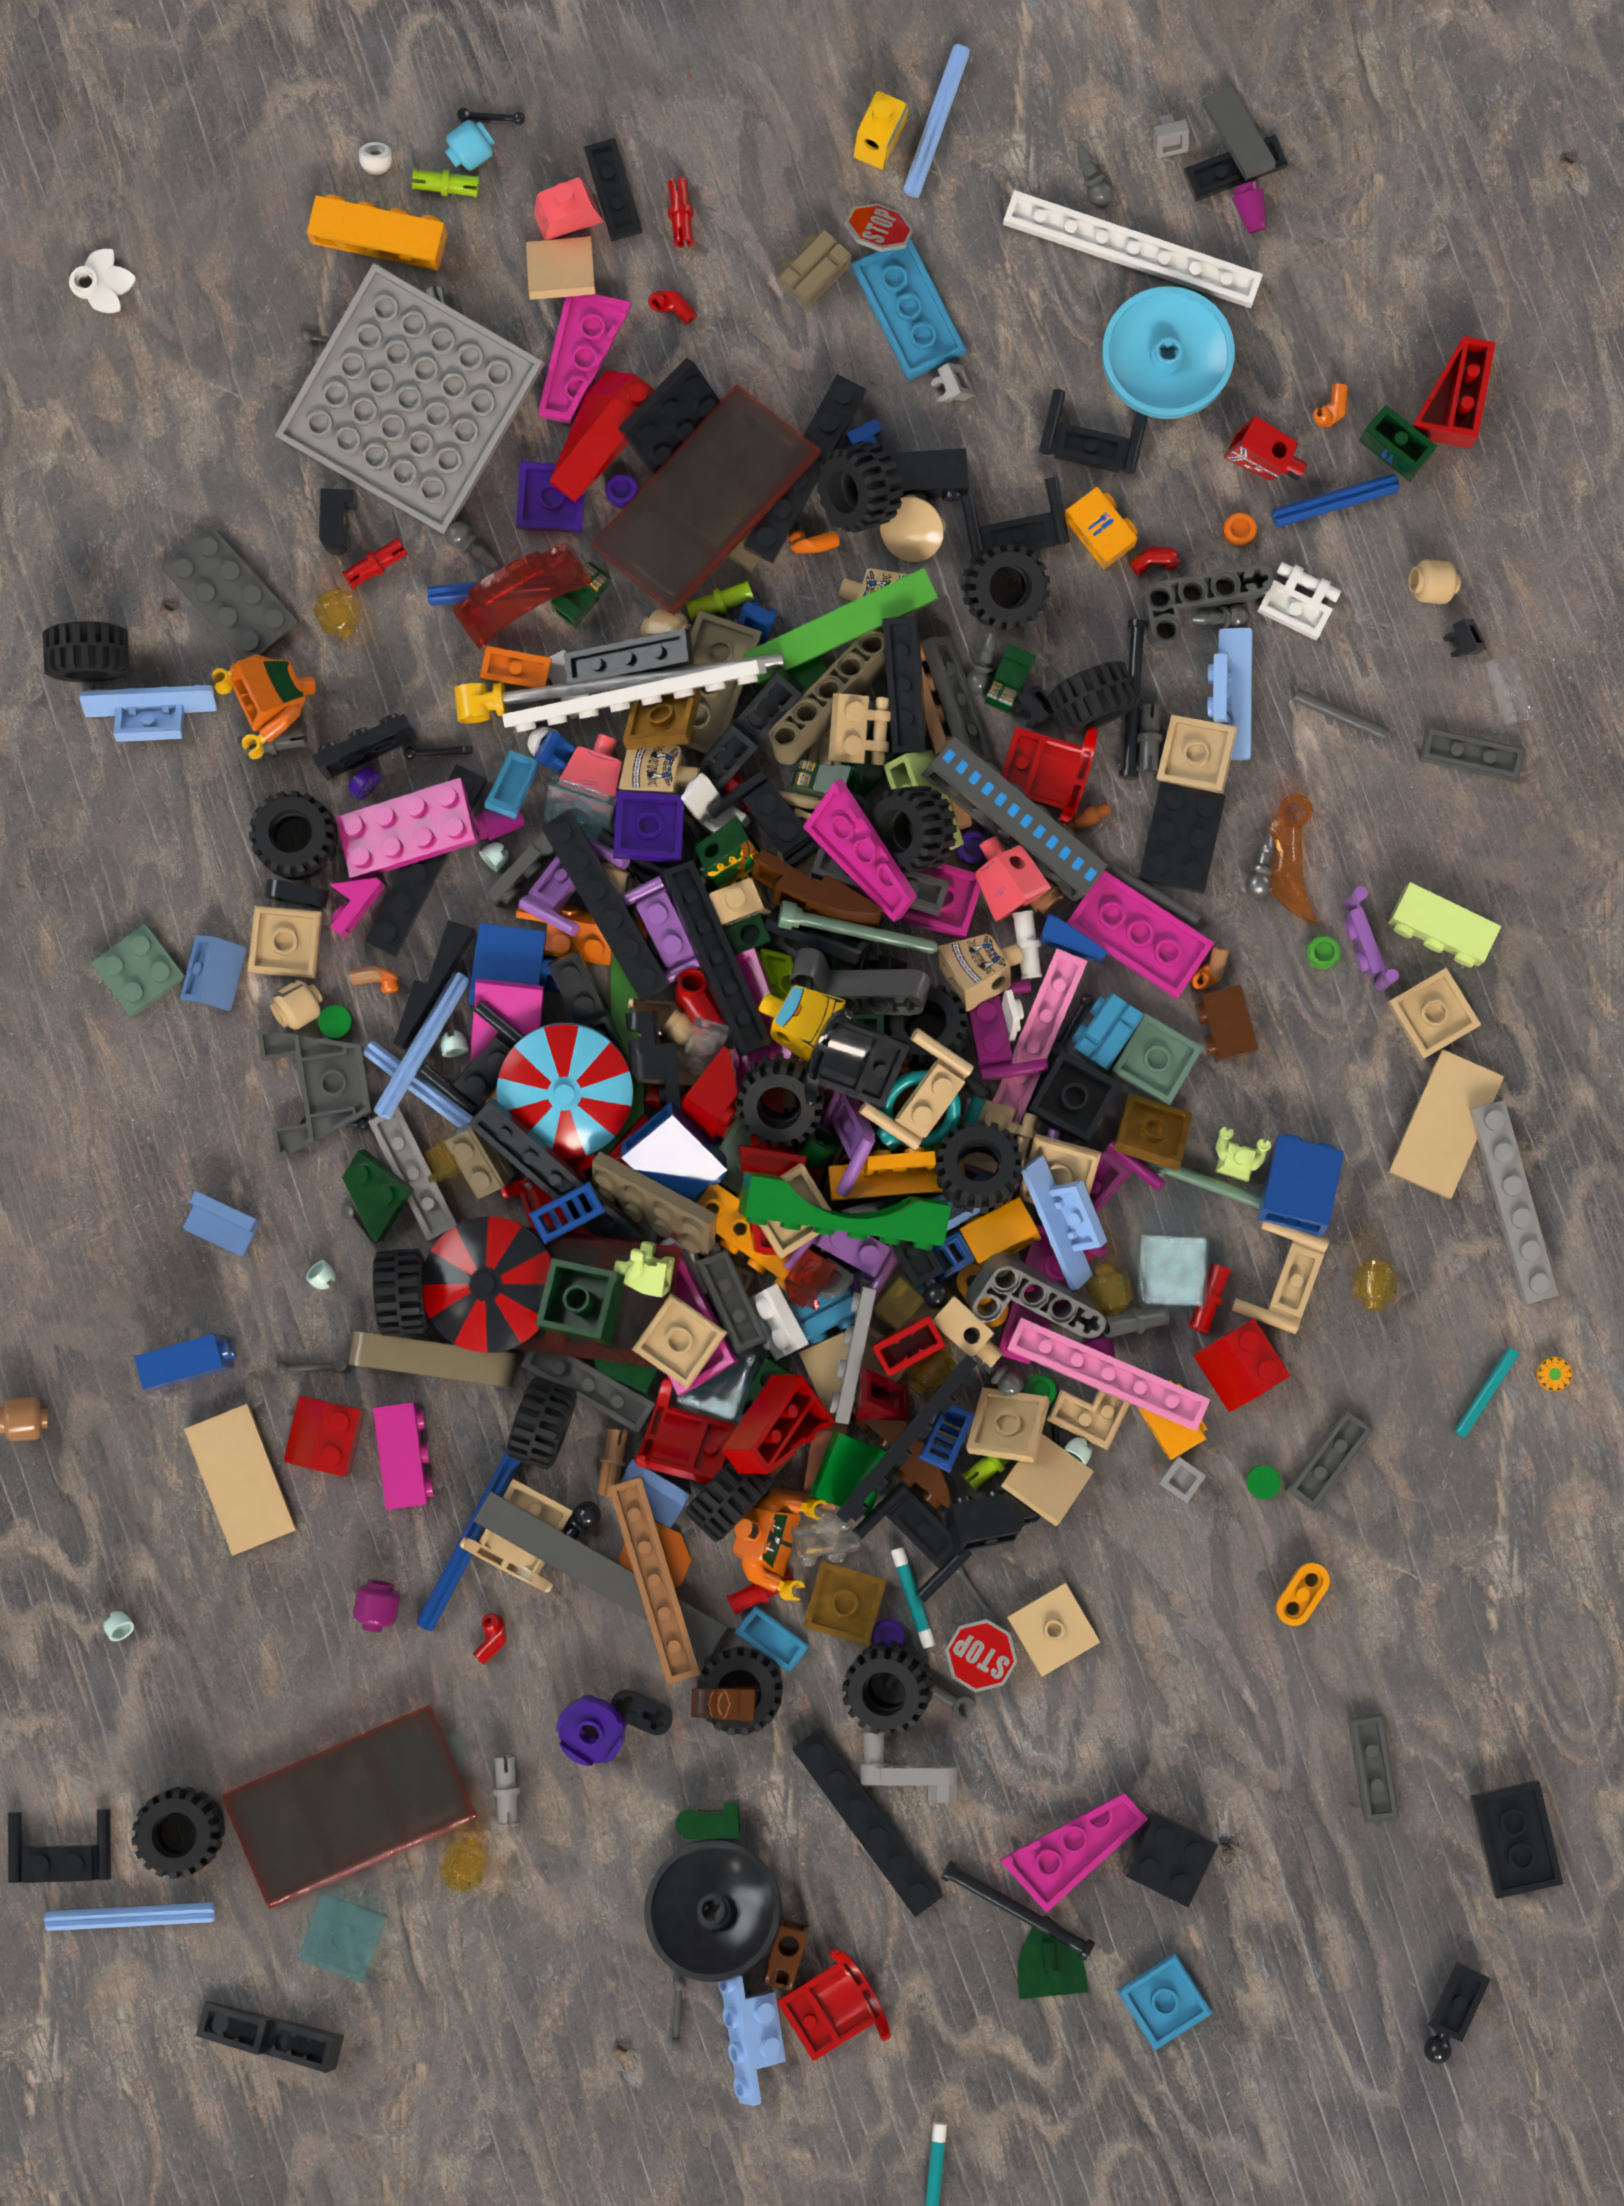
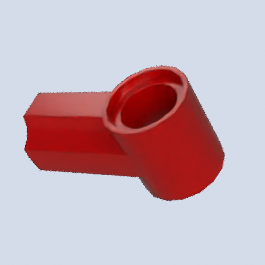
M689 968L680 972L674 995L675 1004L679 1009L686 1011L701 1037H707L708 1039L718 1035L726 1026L713 996L707 988V982L702 971Z

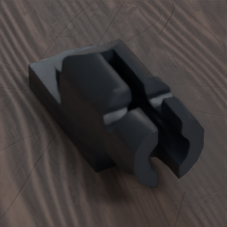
M658 1011L626 1013L627 1030L642 1034L637 1039L628 1041L631 1073L637 1081L664 1079L665 1085L658 1086L660 1106H666L672 1101L681 1110L675 1043L661 1044V1039L665 1038L658 1019Z

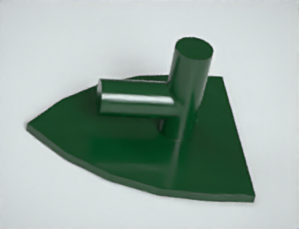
M1044 1915V1916H1043V1917H1045L1046 1919L1052 1921L1053 1923L1059 1925L1058 1923H1056L1055 1921H1053L1051 1918H1049L1047 1915ZM1033 1928L1022 1947L1018 1962L1019 1999L1088 1992L1083 1959L1079 1957L1080 1953Z

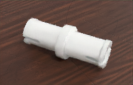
M1033 910L1012 913L1017 943L1014 944L1018 945L1023 957V962L1020 963L1021 980L1043 977L1038 948L1041 947L1040 940L1036 939Z

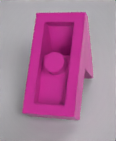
M378 878L330 884L335 891L349 900L346 906L344 904L340 905L331 918L333 923L330 927L342 938L346 939L386 888Z

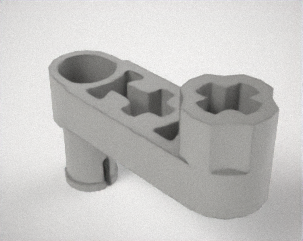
M870 1731L863 1732V1762L860 1763L861 1785L927 1786V1802H958L957 1766L887 1765L884 1762V1731H879L878 1734L871 1733Z

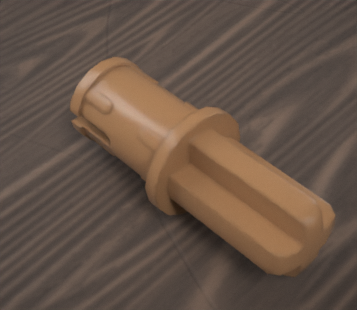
M607 1429L603 1459L599 1458L602 1466L597 1493L600 1496L611 1498L608 1486L619 1483L622 1466H626L623 1458L629 1432Z

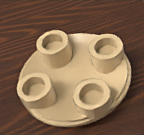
M906 495L900 498L902 505L900 509H897L898 514L895 518L890 519L888 523L880 525V533L885 546L893 555L904 561L920 562L930 558L937 552L943 540L946 524L930 503L915 495Z

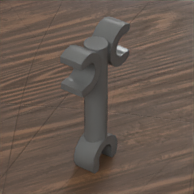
M927 1655L921 1661L923 1666L929 1663ZM893 1674L890 1675L886 1680L885 1687L889 1689L892 1683L899 1679ZM934 1681V1686L931 1689V1692H933L932 1696L950 1707L954 1717L958 1721L965 1723L967 1718L959 1713L958 1708L963 1703H968L975 1708L977 1704L974 1699L969 1696L958 1697ZM905 1688L900 1695L902 1698L906 1697Z

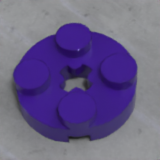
M583 1695L580 1699L571 1702L557 1721L556 1732H559L561 1740L559 1745L565 1755L578 1764L592 1766L593 1763H607L618 1754L625 1741L627 1721L609 1702L596 1698L593 1695ZM584 1725L594 1726L599 1733V1737L597 1735H593L591 1738L585 1735L587 1729Z

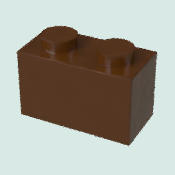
M1241 984L1205 993L1198 998L1199 1004H1195L1196 1015L1200 1024L1205 1023L1208 1036L1204 1037V1044L1208 1056H1214L1215 1063L1253 1054L1258 1050Z

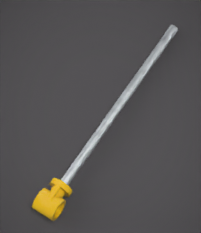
M783 653L508 692H506L503 682L494 683L492 691H487V685L483 683L462 684L454 688L457 720L459 723L484 722L490 719V711L496 710L497 715L502 716V714L508 713V705L618 690L753 660H764L766 669L784 666Z

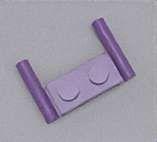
M587 836L598 857L621 869L628 867L630 860L613 859L612 848ZM558 856L554 858L528 892V895L521 898L519 908L574 936L579 930V924L558 914L576 890Z
M661 876L621 894L627 907L634 903L637 904V910L665 967H668V970L664 972L671 983L676 981L680 972L685 969H700Z
M1359 886L1344 901V907L1351 911L1345 915L1346 921L1343 922V927L1348 940H1354L1358 950V953H1355V959L1360 971H1366L1368 978L1376 976L1375 988L1379 991H1384L1398 980L1399 973L1396 969H1389L1385 972L1386 967L1363 907H1360V903L1367 897L1368 891L1365 887Z
M835 1091L820 1124L829 1131H831L834 1125L848 1157L851 1159L836 1189L840 1196L848 1197L875 1143V1133L869 1120L859 1113L861 1107L859 1100Z
M834 1230V1235L819 1234L790 1253L783 1267L794 1273L812 1243L874 1277V1280L869 1288L876 1289L873 1308L898 1264L889 1246L867 1235V1240H857L846 1237L847 1232Z

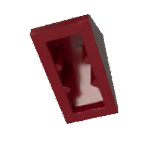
M869 1369L861 1370L855 1392L856 1420H909L908 1387Z

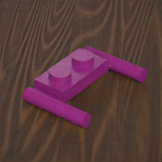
M1030 980L1011 981V986L1007 990H1012L1013 994L1031 992ZM1005 991L967 1011L981 1082L1048 1072L1046 1058L1012 1063L1013 1056L1000 996H1004Z
M1116 1139L1112 1140L1107 1149L1101 1154L1089 1197L1096 1214L1130 1177L1131 1171L1157 1192L1166 1184L1165 1180L1140 1159L1113 1151ZM1103 1245L1102 1247L1089 1250L1098 1258H1101L1107 1252L1108 1247Z

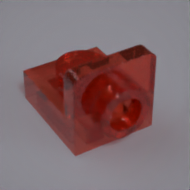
M806 1249L784 1279L788 1298L799 1307L804 1308L808 1306L816 1310L820 1305L818 1295L837 1271L835 1264Z

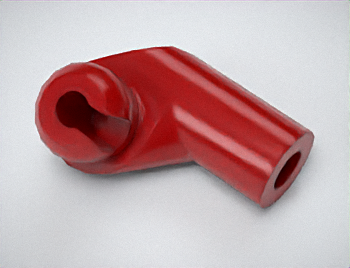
M660 290L652 293L649 297L648 303L652 310L675 313L684 325H688L697 317L696 312L678 291Z
M1151 546L1133 559L1129 566L1137 576H1140L1154 564H1163L1165 569L1169 571L1174 570L1180 565V558L1177 556L1178 552L1171 546Z
M494 1613L486 1614L482 1618L481 1624L484 1627L485 1641L473 1652V1655L483 1665L506 1643L505 1622L500 1615Z

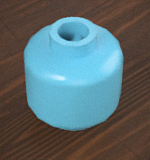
M466 120L447 134L446 142L449 148L445 150V153L455 167L462 164L465 169L472 171L493 155L491 146L495 142L480 121L475 124L471 120Z

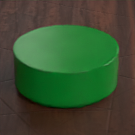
M331 1005L321 1011L318 1017V1026L325 1036L337 1040L346 1037L353 1027V1019L349 1011L344 1007Z
M1036 1374L1030 1376L1024 1382L1022 1393L1048 1396L1050 1405L1056 1397L1057 1390L1054 1381L1050 1377Z
M1255 1466L1246 1476L1247 1490L1256 1498H1272L1280 1489V1475L1271 1466Z

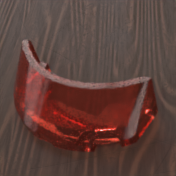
M567 543L557 544L546 552L539 553V551H535L490 574L467 592L469 597L455 604L452 610L477 648L481 649L498 632L528 611L558 596L587 587L592 584V581L575 549Z

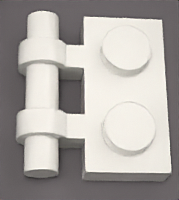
M1282 562L1276 574L1288 580L1285 585L1273 580V584L1266 593L1257 612L1317 641L1332 612V608L1321 602L1325 597L1336 603L1341 590L1331 586V581L1323 577L1319 580L1303 572L1304 568L1296 564L1292 567ZM1299 584L1315 592L1313 597L1310 598L1294 590L1296 585Z
M777 1283L749 1298L768 1339V1342L763 1344L765 1350H770L775 1361L809 1344Z

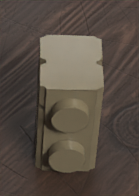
M823 229L817 236L813 233L810 234L800 246L802 251L794 259L788 257L778 269L780 273L778 275L779 287L806 311L852 263L850 252Z
M468 1123L455 1129L444 1140L449 1152L454 1155L455 1162L477 1199L506 1186L516 1174L508 1159L472 1129Z

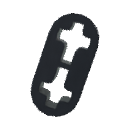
M272 879L267 880L264 897L268 899L318 909H326L329 892L324 889Z
M629 1689L620 1690L611 1700V1704L625 1717L627 1724L649 1734H664L672 1725L673 1715L669 1707ZM626 1696L632 1697L631 1704L640 1708V1713L638 1714L632 1710H629L626 1715L620 1713L621 1706L617 1704V1700H624ZM644 1710L651 1714L662 1710L664 1712L663 1718L667 1720L666 1725L660 1724L657 1728H653L651 1726L652 1720L643 1716Z

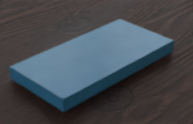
M911 238L904 249L885 252L876 251L851 263V269L907 382L967 354V350Z

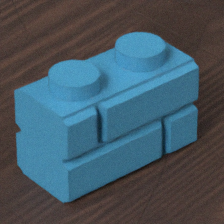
M1110 993L1107 999L1099 997L1089 1012L1095 1017L1088 1027L1081 1024L1071 1039L1076 1044L1072 1052L1103 1073H1106L1144 1017L1142 1012L1127 1004L1113 993Z
M848 1288L843 1294L835 1298L822 1297L814 1290L788 1304L810 1347L827 1339V1330L838 1326L841 1331L847 1325L851 1326L854 1324L856 1313L850 1312L853 1296Z

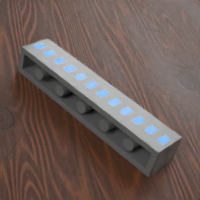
M953 736L941 747L921 773L924 778L990 833L997 836L1008 848L1012 849L1018 845L1023 846L1045 879L1057 886L1073 902L1088 893L1108 866L1101 860V855L1095 849L1082 844L1076 839L1075 833L1070 828L1058 824L1050 817V813L1045 807L1033 803L1025 796V792L1020 786L1008 782L999 774V770L995 765L988 761H983L964 740Z

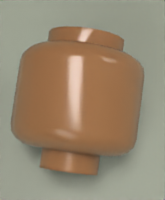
M37 1397L8 1398L4 1406L0 1407V1433H5V1437L9 1441L38 1440L41 1437L42 1428H49L48 1408L41 1407V1402Z

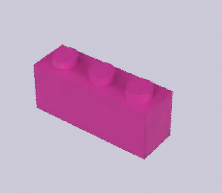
M415 1402L373 1408L386 1510L431 1504L430 1497L435 1496L433 1477L427 1476L425 1463L430 1462V1450L428 1442H422L421 1429H426L424 1409H418V1404Z

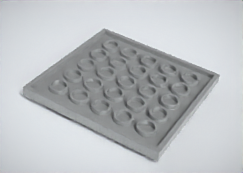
M373 263L277 430L275 437L445 536L448 526L455 522L545 363Z

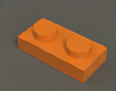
M486 646L479 678L481 681L490 683L503 682L506 686L522 689L544 687L548 684L552 659Z

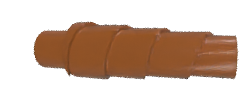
M1107 801L1095 807L1092 805L1084 809V811L1074 815L1071 821H1064L1060 825L1070 828L1075 833L1101 822V818L1111 814L1112 811Z

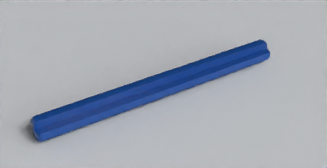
M507 1450L417 1620V1625L427 1631H432L435 1628L473 1555L461 1548L460 1542L463 1537L479 1542L486 1528L475 1523L473 1520L490 1491L503 1497L521 1464V1461L508 1457Z

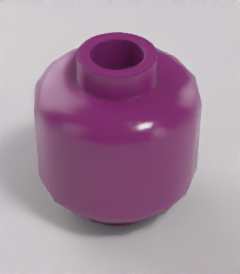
M368 1580L366 1585L358 1588L353 1617L358 1622L363 1623V1630L379 1633L382 1632L383 1627L395 1624L400 1594L394 1590V1584L381 1580Z

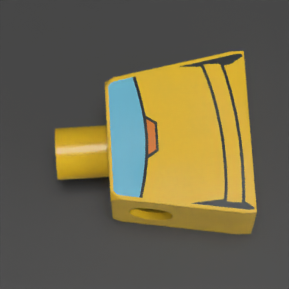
M881 91L875 93L857 131L854 158L884 170L909 118L908 106L905 102ZM874 141L878 148L872 147L867 143Z
M794 985L791 987L785 1000L766 993L758 1011L774 1018L770 1037L802 1060L808 1062L816 1039L825 1022L834 1012L844 1009L846 1001Z

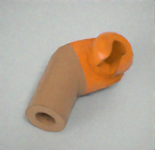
M1218 945L1213 946L1209 962L1198 968L1191 978L1192 985L1196 989H1208L1222 979L1229 949Z
M372 965L349 971V979L353 986L377 982L381 983V991L383 993L392 994L399 990V976L391 970Z

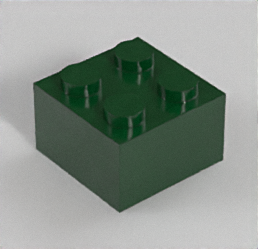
M552 1258L535 1325L547 1332L610 1345L625 1286V1277L616 1271Z

